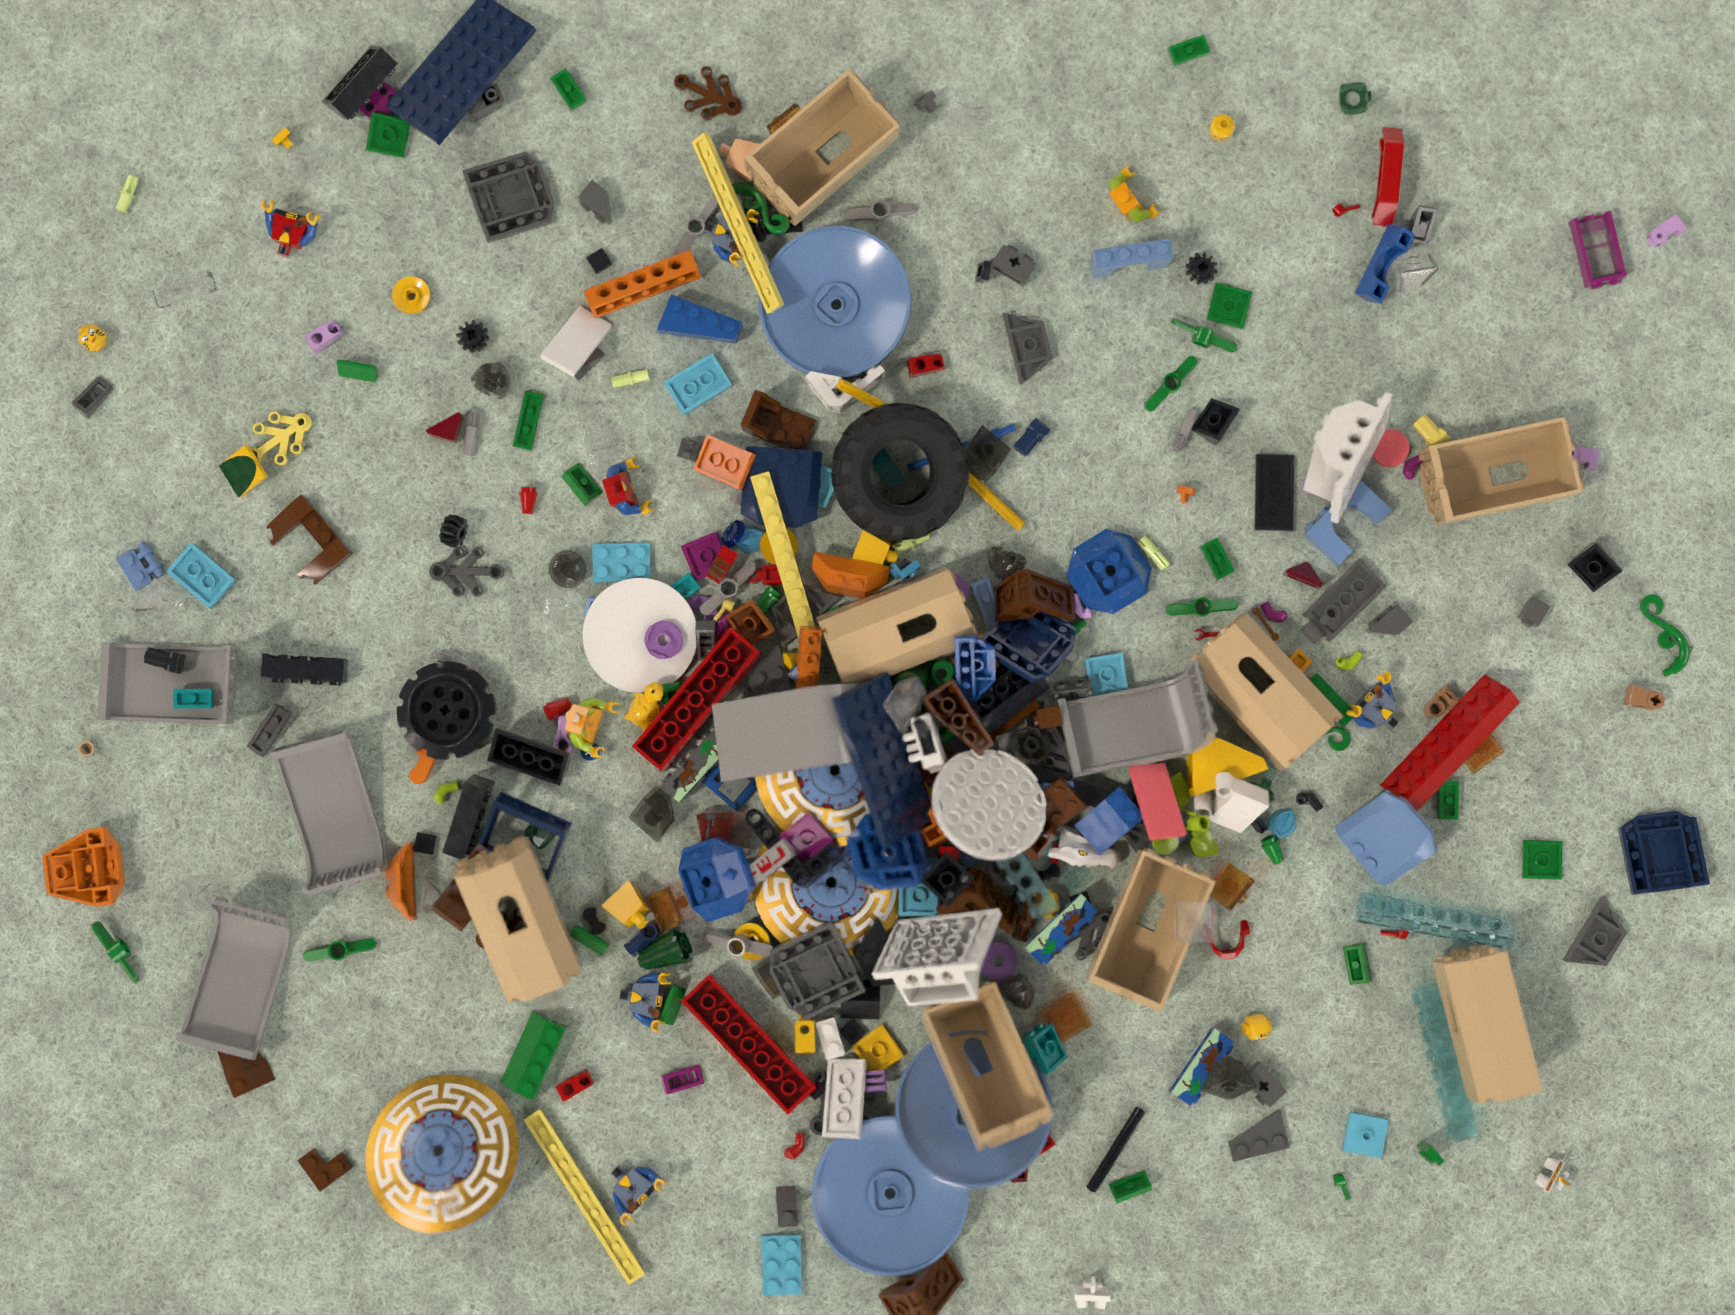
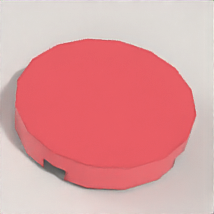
M1385 430L1372 456L1373 459L1384 467L1398 466L1408 456V440L1398 430Z

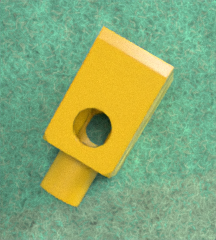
M862 530L852 559L883 565L884 560L896 563L899 553L889 549L891 540L874 536Z
M629 880L601 905L629 928L635 924L639 929H642L648 923L644 915L649 911V907L638 888Z
M799 1015V1021H795L796 1055L816 1054L815 1022L811 1021V1017L804 1020ZM803 1027H808L807 1034H802Z

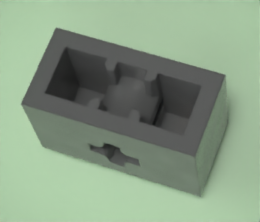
M1003 244L993 260L991 268L1024 286L1036 263L1033 262L1034 259L1026 254L1024 256L1019 254L1015 247ZM1014 261H1017V262H1018L1017 265H1015L1014 267H1012V266H1011V263H1013Z
M1259 1061L1255 1062L1241 1075L1244 1079L1242 1084L1249 1091L1253 1089L1256 1092L1257 1096L1255 1098L1261 1105L1266 1104L1271 1107L1287 1092ZM1259 1082H1264L1266 1088H1260Z

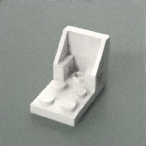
M881 365L877 368L874 366L866 372L867 376L861 380L859 378L852 384L867 392L885 378V370ZM813 371L805 376L807 385L829 412L841 413L857 400L836 387L838 380L842 379L841 377Z

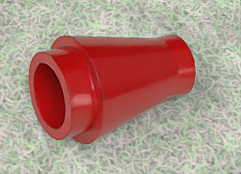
M521 487L519 495L522 514H533L538 495L536 487Z
M567 697L548 702L542 708L549 721L551 719L555 720L571 709L572 705Z

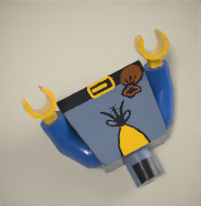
M754 209L744 212L751 228V222H758L754 216L760 214ZM725 217L720 218L718 225L707 222L704 232L713 235L712 245L714 246V251L721 260L738 267L739 264L736 261L739 259L743 260Z
M1383 670V676L1379 674L1376 676L1380 683L1371 685L1354 705L1351 704L1352 708L1347 711V715L1352 716L1358 726L1371 729L1380 727L1384 723L1391 730L1398 724V721L1391 715L1397 708L1390 684L1391 673Z
M670 972L648 973L639 977L637 982L633 983L632 990L621 989L619 1000L629 1001V1010L632 1011L633 1016L643 1025L651 1028L653 1032L662 1033L658 1026L659 1024L665 1025V1022L657 1020L661 1017L666 984H671V981L668 982L666 980V976L671 975Z
M618 1165L611 1174L619 1181L613 1187V1199L616 1210L621 1217L620 1223L625 1227H628L626 1225L627 1219L634 1223L635 1220L629 1213L632 1214L655 1190L664 1192L661 1189V1184L663 1183L668 1186V1181L661 1179L650 1168L641 1166L635 1168L633 1166L626 1172Z

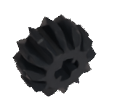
M1206 252L1202 256L1199 253H1195V258L1190 257L1188 259L1190 263L1185 265V268L1189 269L1185 274L1188 276L1192 275L1190 278L1191 282L1197 279V285L1201 283V280L1206 285L1208 279L1212 281L1214 279L1213 274L1218 272L1214 268L1217 262H1211L1213 256L1206 258ZM1200 265L1204 266V267H1203V269H1204L1203 272L1199 271L1200 268H1198V267H1199Z
M472 320L470 325L465 321V328L459 326L462 333L456 334L458 338H461L457 342L459 345H463L462 349L465 351L469 348L470 352L474 353L476 347L480 352L481 344L484 347L487 346L483 340H489L490 338L486 335L488 329L483 328L482 322L476 324V321ZM475 332L477 337L475 339L470 338L469 335L471 333L474 335Z
M449 514L444 518V522L441 523L442 526L439 529L440 542L449 547L458 548L463 544V540L466 539L465 536L468 533L467 520L458 515Z

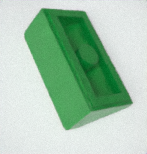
M337 360L338 375L340 377L376 383L378 368L374 365Z
M580 463L566 470L562 475L563 480L584 506L602 493L601 489Z
M580 925L574 926L570 935L571 938L601 956L605 954L609 943Z
M1365 943L1344 946L1343 952L1350 985L1371 982L1372 977Z
M675 984L672 985L659 1021H663L668 1025H674L682 1004L681 1000L684 998L687 990L686 988Z

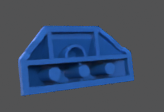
M955 636L956 684L967 701H977L996 681L995 647L975 636Z

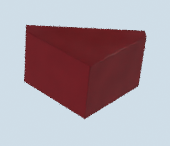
M457 412L426 429V432L432 437L457 443L464 417L460 412Z

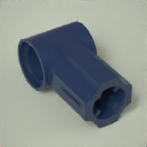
M1035 418L1025 429L1026 432L1013 445L1024 457L1050 431L1038 418Z
M654 922L647 923L644 928L640 929L623 945L626 951L635 958L658 937L660 927ZM647 927L654 928V936L646 934Z

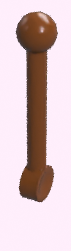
M1254 607L1252 613L1257 615L1272 635V640L1277 641L1279 635L1270 628L1259 613V608Z

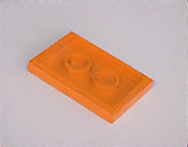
M707 434L693 470L742 490L756 454Z

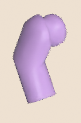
M1074 594L1075 613L1084 620L1091 618L1093 615L1090 608L1084 609L1081 605L1080 596Z

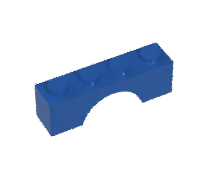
M1388 224L1355 294L1368 302L1382 304L1390 288L1386 281L1388 269L1398 256L1408 252L1415 234L1403 226Z

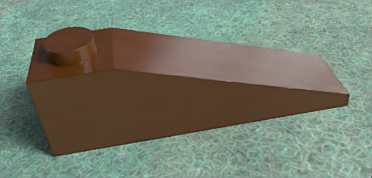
M953 678L943 682L922 698L931 715L978 755L994 745V742Z

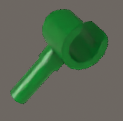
M1334 1174L1335 1186L1341 1185L1345 1199L1350 1200L1346 1188V1178L1343 1174Z

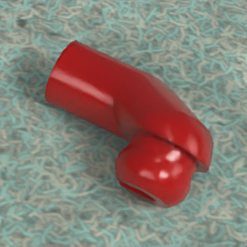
M795 1133V1144L784 1151L786 1158L790 1160L796 1159L804 1151L805 1133Z

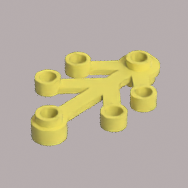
M271 412L268 416L269 421L273 424L280 422L290 424L291 426L286 429L267 427L261 423L253 425V431L257 435L268 434L275 436L258 449L251 448L253 452H257L256 458L259 463L263 460L265 453L280 443L279 453L275 456L274 461L276 464L284 466L287 463L286 455L289 439L295 432V443L290 446V450L295 455H300L303 452L304 432L308 431L312 425L311 418L305 413L289 417L280 415L277 412ZM273 415L278 416L276 421L272 420ZM304 419V424L300 426L299 420ZM258 426H262V430L260 432L256 431V428ZM298 445L300 447L299 451L294 452V447ZM284 457V461L279 463L278 458Z

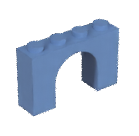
M1170 239L1096 249L1089 260L1092 279L1111 276L1116 269L1136 264H1147L1148 270L1167 268L1173 258Z
M1361 480L1346 506L1359 510L1374 525L1380 523L1392 510ZM1331 506L1328 509L1324 507L1317 514L1319 516L1318 520L1315 523L1311 521L1304 528L1306 532L1303 536L1335 566H1338L1353 550L1336 535L1333 522L1331 521L1332 514L1329 513Z

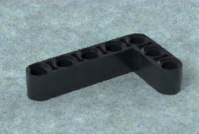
M758 809L748 810L745 820L768 850L782 840L780 834L763 813ZM758 814L760 816L759 821L752 823V817ZM771 829L770 837L764 838V831ZM831 843L823 847L804 864L795 855L791 858L795 860V865L792 868H787V862L781 867L797 886L808 888L842 860L843 852L836 844ZM832 849H837V856L829 858V852ZM818 861L822 862V868L815 871L813 868L814 864ZM801 874L807 875L804 883H799L798 881Z

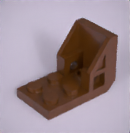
M755 389L740 425L745 433L781 448L805 450L817 420L783 407L780 402Z
M1029 569L1015 571L994 587L995 620L998 622L1031 618L1039 611L1069 622L1075 619L1073 586Z
M1059 777L1043 790L1046 800L1045 824L1036 841L1024 851L1033 862L1040 858L1056 837L1057 829L1086 808V803L1062 777Z
M478 843L469 855L468 860L474 858L479 852L486 851L491 853V851ZM454 878L431 906L430 910L462 932L472 918Z
M967 869L974 879L949 906L945 905L938 898L936 911L941 915L999 908L1002 914L998 922L999 928L1003 929L1008 935L1015 930L1019 906L981 869Z
M946 1251L938 1260L927 1266L920 1275L907 1276L882 1289L878 1297L890 1315H938L964 1278Z

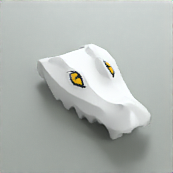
M1061 826L1056 831V836H1060L1059 848H1050L1048 856L1051 858L1061 859L1072 866L1078 865V867L1086 865L1088 868L1102 865L1110 866V869H1113L1118 864L1120 858L1119 851L1113 847H1109L1099 855L1078 830Z

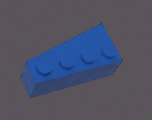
M671 294L657 331L659 334L736 344L743 324L741 321Z

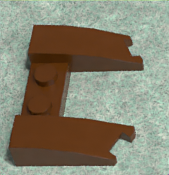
M301 494L267 525V529L271 528L273 539L270 540V543L274 546L302 523L322 547L323 551L305 566L297 576L303 579L304 575L314 579L313 584L316 585L349 558L352 552L306 497Z

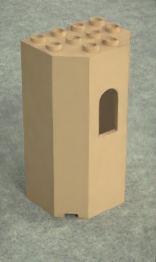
M849 69L744 158L745 171L748 176H754L752 179L755 182L756 188L779 214L792 218L789 221L794 226L898 139L900 128L898 119L894 115H889L886 111V106L881 101L876 102L872 98L874 96L872 90L869 87L865 88L861 83L860 77ZM836 134H848L852 141L850 147L829 165H826L816 154V151Z
M1565 417L1432 445L1420 451L1419 459L1420 461L1423 460L1421 467H1419L1420 479L1428 512L1430 515H1435L1434 523L1436 526L1565 499L1582 493L1584 484L1582 478H1579L1578 460L1572 457L1575 446L1573 441L1570 440V425ZM1512 462H1522L1526 466L1527 475L1524 479L1495 486L1492 485L1489 467Z
M945 566L816 617L842 684H862L887 672L889 676H892L954 651L955 636L978 635L974 625L970 622L973 620L972 614L963 604L966 602L965 596L956 586L955 582L957 580L951 569H947ZM923 614H931L935 617L936 627L934 630L906 642L902 641L896 625Z
M1247 613L1243 617L1241 614L1237 616L1230 626L1227 624L1216 637L1217 639L1213 637L1205 644L1200 655L1196 653L1189 660L1197 659L1198 666L1201 665L1203 668L1204 677L1201 678L1203 684H1207L1209 695L1280 771L1287 768L1332 728L1335 722H1338L1343 717ZM1245 657L1253 658L1275 683L1260 694L1239 671L1238 664L1241 659Z
M521 836L515 838L510 844L497 845L494 847L495 851L491 853L482 851L477 853L474 858L469 860L468 858L461 859L454 865V878L507 1002H513L516 1000L515 998H519L521 1002L532 1000L564 987L569 983L568 980L571 976L576 977L581 973L580 959L528 836L525 838ZM511 896L515 898L526 922V928L511 934L508 933L497 907L498 901L502 897Z
M1144 848V850H1138L1084 979L1161 1013L1216 881L1211 880L1212 876L1205 872L1198 871L1195 873L1193 872L1194 868L1178 862L1176 865V860L1163 855L1157 857V852ZM1160 892L1165 897V906L1154 932L1136 925L1149 894Z
M1480 944L1468 946L1469 950L1455 949L1450 951L1449 955L1437 957L1438 959L1432 961L1467 1099L1477 1103H1488L1489 1099L1500 1102L1542 1092L1543 1089L1507 951L1499 950V947L1493 948L1492 946L1486 947V945L1480 946Z
M995 982L981 984L978 989L977 1000L942 1003L937 1006L932 1004L925 1008V1011L922 1012L923 1025L977 1151L986 1149V1145L989 1148H994L1036 1130L1040 1126V1122L1044 1125L1051 1121L1053 1115L1051 1107ZM967 1030L986 1031L988 1034H961L949 1037L950 1033ZM975 1038L982 1043L993 1071L978 1077L975 1076L964 1051V1043L968 1039Z

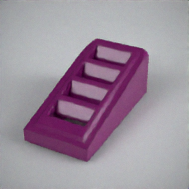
M700 1065L661 1075L665 1095L704 1084ZM691 1071L695 1072L697 1082H693ZM684 1073H687L689 1084L687 1085L685 1083L683 1075ZM677 1075H679L682 1085L679 1087L676 1080ZM670 1077L672 1079L674 1088L670 1089L668 1078Z

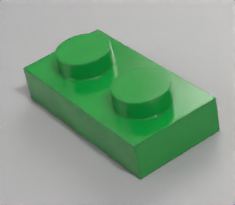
M1203 34L1169 46L1168 52L1173 65L1177 66L1210 54V49Z
M566 68L550 78L570 111L587 102Z
M1218 538L1200 546L1217 581L1235 572Z
M1446 781L1438 789L1437 819L1458 820L1459 781Z
M1424 1141L1417 1145L1420 1149L1418 1152L1420 1156L1431 1165L1435 1163L1440 1166L1445 1161L1432 1146Z
M1145 1170L1109 1184L1116 1204L1153 1190Z

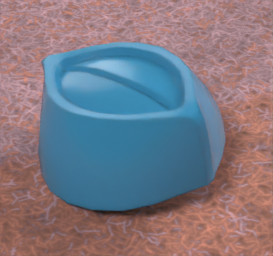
M744 526L738 531L734 545L744 553H755L760 550V540L764 532L755 526Z
M1292 809L1276 810L1270 815L1268 820V827L1276 838L1290 836L1295 831L1297 825Z

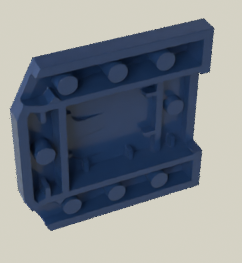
M746 447V451L756 454L742 489L741 515L758 525H764L750 477L769 471L785 527L799 528L812 521H816L822 453L796 449Z
M1039 611L1031 618L998 622L991 631L986 632L981 640L995 647V660L1033 683L1051 676L1072 652L1076 628L1061 618Z
M1678 811L1639 815L1618 828L1631 895L1710 885L1696 817H1690Z

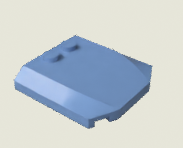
M1388 790L1375 797L1335 826L1339 839L1374 880L1383 886L1388 885L1435 854L1438 850L1434 843L1432 828L1407 799L1403 797L1398 798L1390 794Z

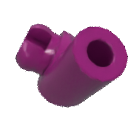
M1419 455L1405 461L1402 470L1405 479L1411 480L1415 477L1416 466L1423 463V460L1420 461Z
M1268 601L1260 605L1269 621L1282 623L1288 617L1287 612L1284 610H1273Z
M728 611L715 623L716 637L721 638L726 633L729 621L725 616L731 611Z

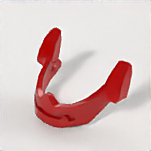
M1246 920L1240 921V938L1236 947L1231 950L1218 949L1213 943L1212 933H1209L1208 927L1205 924L1201 925L1202 940H1208L1213 952L1222 959H1233L1243 950L1244 938L1250 935V929Z

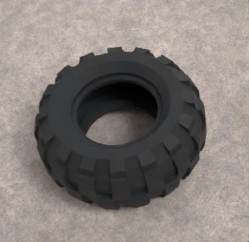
M890 403L862 413L844 430L832 456L831 481L841 509L862 530L887 540H915L927 536V534L936 529H940L949 521L952 514L959 509L969 480L968 456L956 430L936 412L915 404ZM897 440H909L918 445L925 453L930 469L929 479L921 494L913 500L899 504L889 503L882 499L872 486L870 478L872 460L876 453L886 444Z

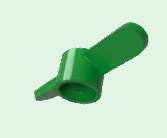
M1172 318L1171 320L1172 324L1193 333L1191 342L1198 346L1209 348L1210 344H1213L1228 352H1235L1237 350L1236 343L1215 334L1208 328L1202 326L1194 327L1177 318Z
M1189 356L1174 372L1164 376L1161 386L1144 404V408L1147 411L1155 410L1169 394L1178 391L1182 380L1197 365L1196 357ZM1174 377L1178 382L1177 388H1167L1165 379Z
M1200 597L1193 602L1168 604L1165 611L1169 616L1194 614L1196 617H1205L1210 612L1236 610L1238 602L1235 599L1210 601L1207 598ZM1196 602H1206L1208 610L1205 614L1197 613L1195 610Z
M94 922L91 928L105 947L110 959L115 963L119 962L135 984L139 982L138 977L124 959L131 954L126 943L120 938L114 941L101 922Z
M372 938L352 942L338 940L326 947L306 950L303 958L308 962L327 958L342 960L349 954L373 950L377 944ZM337 943L345 947V954L342 957H337L333 953V947Z

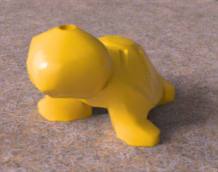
M660 682L646 685L644 688L645 694L642 692L633 693L636 697L633 699L628 713L624 715L626 720L641 727L643 731L646 730L664 708L657 703L663 697V686Z

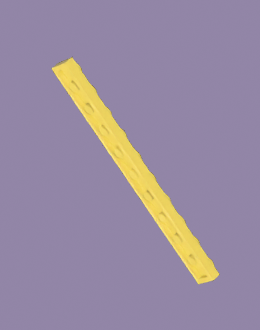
M709 132L702 133L692 141V144L767 314L773 313L785 304Z
M768 471L751 476L750 478L799 639L800 626H815ZM821 648L820 657H823L824 654Z
M540 1108L525 1118L524 1122L627 1284L630 1285L645 1275L644 1269L542 1109Z

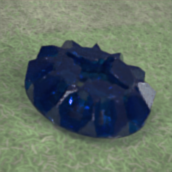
M735 520L730 522V525L722 532V545L732 548L741 541L745 532V524L742 521Z

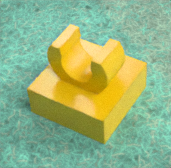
M286 127L271 140L276 146L282 143L287 149L293 145L287 138L290 132Z

